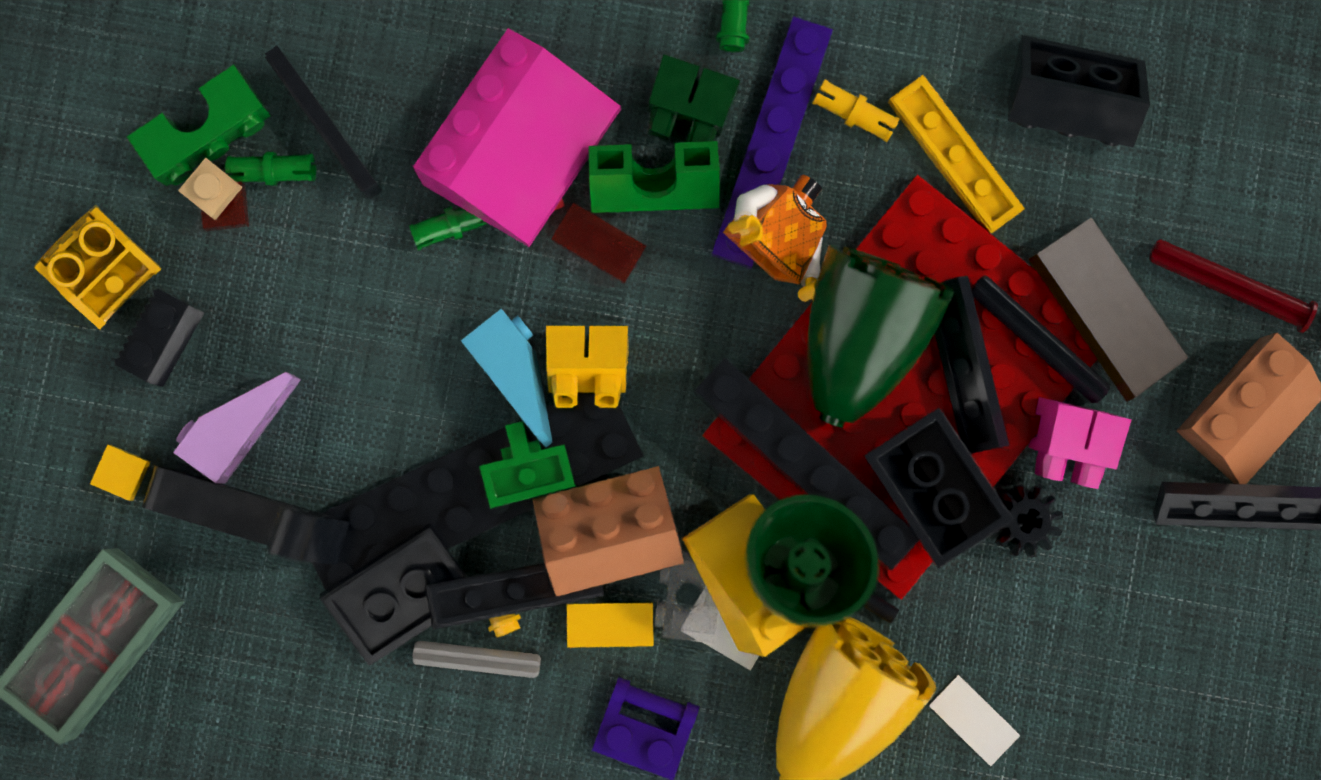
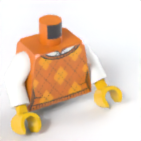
M800 175L793 188L784 185L768 184L741 194L737 199L735 217L723 231L732 242L774 280L800 284L801 282L803 287L798 290V298L803 302L813 300L817 279L821 270L822 236L827 227L826 219L811 206L822 190V187L818 182L806 175Z

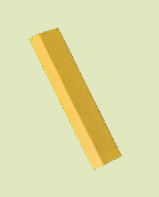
M921 75L889 99L888 104L978 223L990 234L1025 209L924 75Z

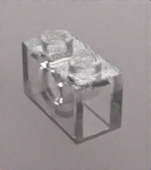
M681 551L684 564L661 569L659 583L668 584L666 601H657L655 627H663L662 638L715 643L718 609L689 551ZM685 583H693L701 591L700 601L695 606L689 608L681 606L676 600L677 589Z

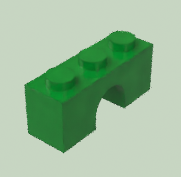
M232 65L198 88L207 101L209 108L208 118L199 129L192 132H181L172 120L161 113L127 136V139L153 177L166 187L170 184L178 185L186 181L194 172L193 168L201 164L205 158L209 161H214L223 156L229 150V144L239 137H249L260 131L265 125L264 120L271 116L244 75L235 65Z
M718 142L675 143V154L672 161L666 166L655 169L642 167L634 161L632 157V144L589 146L591 213L719 208L720 167Z

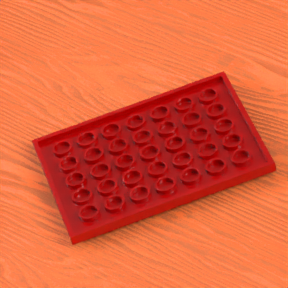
M918 174L856 248V250L897 263L902 268L920 275L919 278L923 280L925 276L939 282L968 276L970 286L972 287L980 277L986 275L1090 368L1097 360L1038 272ZM974 298L1009 441L1008 446L971 454L991 486L994 487L1038 433L1041 415L1035 413L1039 397L1063 402L1074 387ZM811 303L751 375L749 380L910 527L864 455L938 408L941 409L959 436L935 334L910 372L886 398L854 423L845 422L843 427H838L819 418L821 412L815 409L813 405L807 364ZM717 417L702 435L705 440L779 501L787 497L803 495L720 417ZM918 541L892 571L884 569L879 564L877 581L899 600H902L933 560L921 542Z

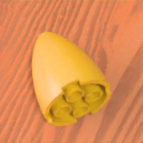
M848 617L835 624L816 627L796 664L783 701L776 740V768L780 773L779 780H840L855 772L879 755L913 722L935 693L936 685L934 680L921 664L914 662L912 666L908 665L907 658L893 647L895 644L893 641L852 617Z

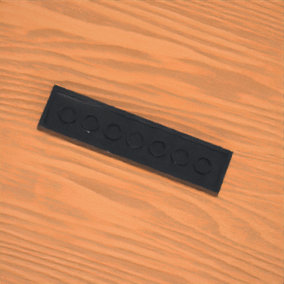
M578 393V405L573 408H557L554 404L546 407L553 442L547 447L540 442L541 449L565 444L575 482V487L572 488L583 486L644 457L619 404L616 408H600L595 405V393ZM524 422L529 442L539 440ZM506 427L324 512L323 514L350 522L338 564L313 563L324 589L327 590L429 523L446 547L450 549L534 509L533 499L537 497L494 508L489 506L479 466L503 460L501 449L511 447ZM564 489V490L552 492V493H549V494H553V493L565 491V490H568V489Z

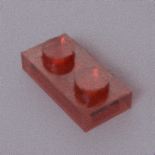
M575 203L571 205L551 238L552 242L623 284L627 282L647 249L646 245Z

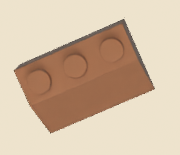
M1274 333L1261 337L1177 429V432L1234 484H1247L1321 401V383L1310 361L1282 336Z

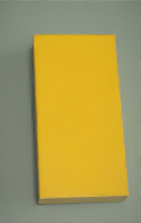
M653 602L567 603V648L654 646Z

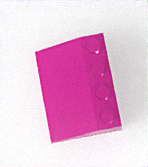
M508 28L413 168L423 186L530 247L588 160L589 146L598 145L620 112L621 106L545 48Z

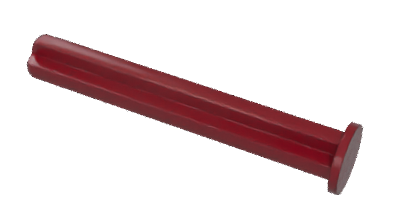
M1158 240L1151 249L1149 255L1151 263L1297 326V332L1304 333L1316 315L1318 303L1315 301H1311L1309 304L1169 242Z

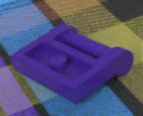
M618 677L592 751L674 780L700 706L687 702L686 705L631 686L630 680ZM623 701L679 721L676 733L620 713Z

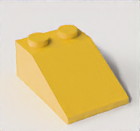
M749 494L682 539L738 651L765 657L808 626L796 625L774 615L761 603L750 585L745 565L746 545L752 527L759 516L765 511V508L754 494Z

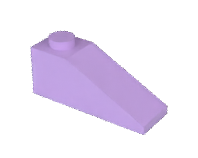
M285 372L204 414L196 422L191 420L177 436L176 441L180 444L173 453L214 483L225 484L298 385L300 379L293 374Z

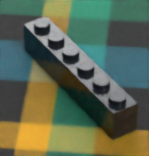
M726 358L695 389L694 395L803 495H816L832 499L855 513L868 528L876 545L879 564L884 569L892 571L919 541L912 528Z

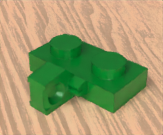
M524 421L505 425L511 447L501 449L503 460L479 466L490 508L575 487L565 444L542 450L539 440L529 442Z

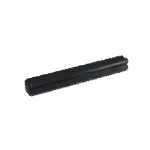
M984 275L971 287L973 297L1091 403H1098L1107 395L1110 385L992 279Z

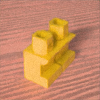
M546 326L548 393H552L555 407L573 408L578 405V393H595V405L600 408H616L619 404L621 393H626L628 326H589V354L587 358L585 326Z

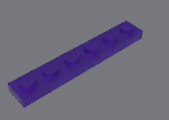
M793 16L711 256L752 269L754 261L732 242L723 231L735 217L737 199L741 194L761 185L781 184L833 29Z

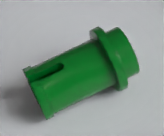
M722 0L721 32L716 34V41L720 43L719 49L731 53L742 52L750 39L746 34L749 0Z

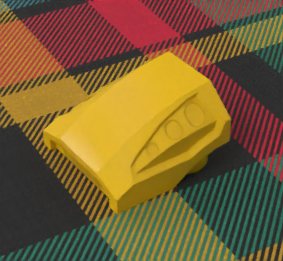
M97 205L80 217L34 265V268L69 303L99 329L106 324V321L147 280L161 270V267L118 228Z

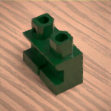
M663 54L649 100V113L651 114L648 134L663 140H670L675 123L679 122L691 126L686 142L714 141L716 135L721 136L726 119L737 95L740 80L704 68L693 101L689 103L699 77L700 66Z

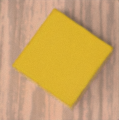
M107 445L90 484L128 501H134L150 461L113 445Z

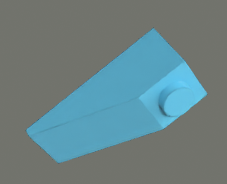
M501 308L463 338L461 342L534 435L547 447L553 441L537 353L527 341L534 335L518 315L510 320Z

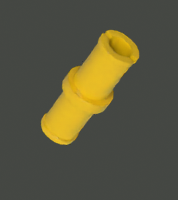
M824 79L819 90L832 96L834 99L831 100L820 93H816L812 104L818 105L845 119V125L851 128L853 125H856L887 143L893 132L882 127L878 122L893 129L896 128L900 118L894 117L866 102L868 97L862 94L856 97Z

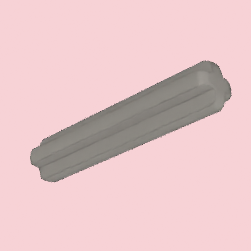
M427 641L416 642L412 654L415 665L536 678L539 675L541 658L538 654Z

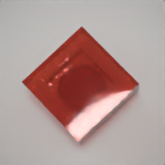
M237 182L242 186V189L216 220L201 210L204 230L215 231L249 226L245 184Z

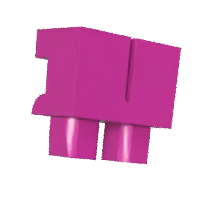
M1039 397L1035 413L1041 415L1037 437L1030 441L1028 448L1038 451L1034 474L1047 479L1062 481L1067 461L1070 459L1075 461L1070 482L1098 489L1105 468L1117 470L1131 419L1104 411Z

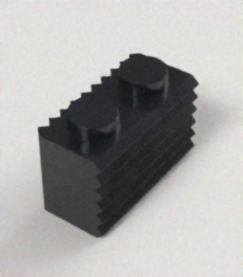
M156 289L153 290L154 297L148 298L150 304L144 306L146 312L140 313L141 320L136 321L137 327L131 329L133 335L127 336L128 343L123 344V351H119L120 358L114 359L116 366L150 384L164 387L204 312L171 294Z

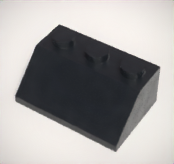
M1025 35L1021 36L1008 96V121L1015 122L1025 128L1039 127L1057 131L1067 137L1082 136L1096 139L1109 146L1124 145L1134 147L1150 106L1144 60Z
M940 408L864 455L938 569L1014 521Z

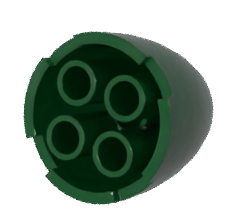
M829 244L812 300L807 343L809 386L814 408L821 412L819 418L831 425L843 427L845 422L854 423L886 398L910 372L929 344L954 293L951 288L930 277L925 276L923 280L919 278L920 275L881 257L844 246L843 251H840L837 246Z

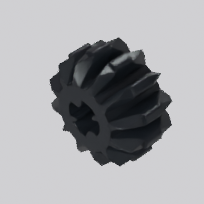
M1015 485L1013 491L1014 498L1008 492L1002 491L998 496L1014 521L1000 529L1003 533L995 541L997 546L1002 547L1011 541L1009 547L1010 555L1018 556L1024 547L1028 557L1037 556V544L1044 550L1049 551L1052 549V543L1046 535L1061 536L1062 533L1060 528L1051 526L1052 520L1063 518V513L1061 511L1049 512L1048 510L1055 503L1056 498L1053 495H1049L1040 501L1042 488L1039 486H1032L1027 495L1024 485ZM1030 511L1031 515L1028 518L1034 519L1032 528H1024L1021 531L1020 527L1023 524L1017 523V517L1019 514H1027Z

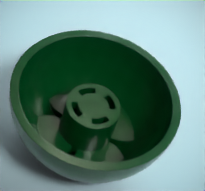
M796 495L782 499L771 505L759 516L747 540L745 565L750 585L761 603L774 615L787 622L808 627H821L838 623L857 612L867 602L875 588L879 572V560L874 540L868 528L855 513L832 499L816 495Z

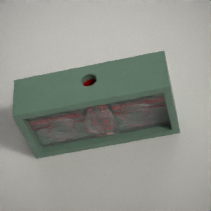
M119 548L102 549L0 677V698L57 744L60 745L76 739L185 601Z

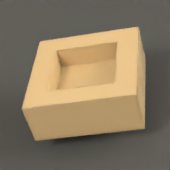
M205 158L178 191L216 220L242 189V186Z

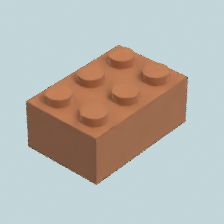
M659 466L533 499L545 565L556 597L684 564Z

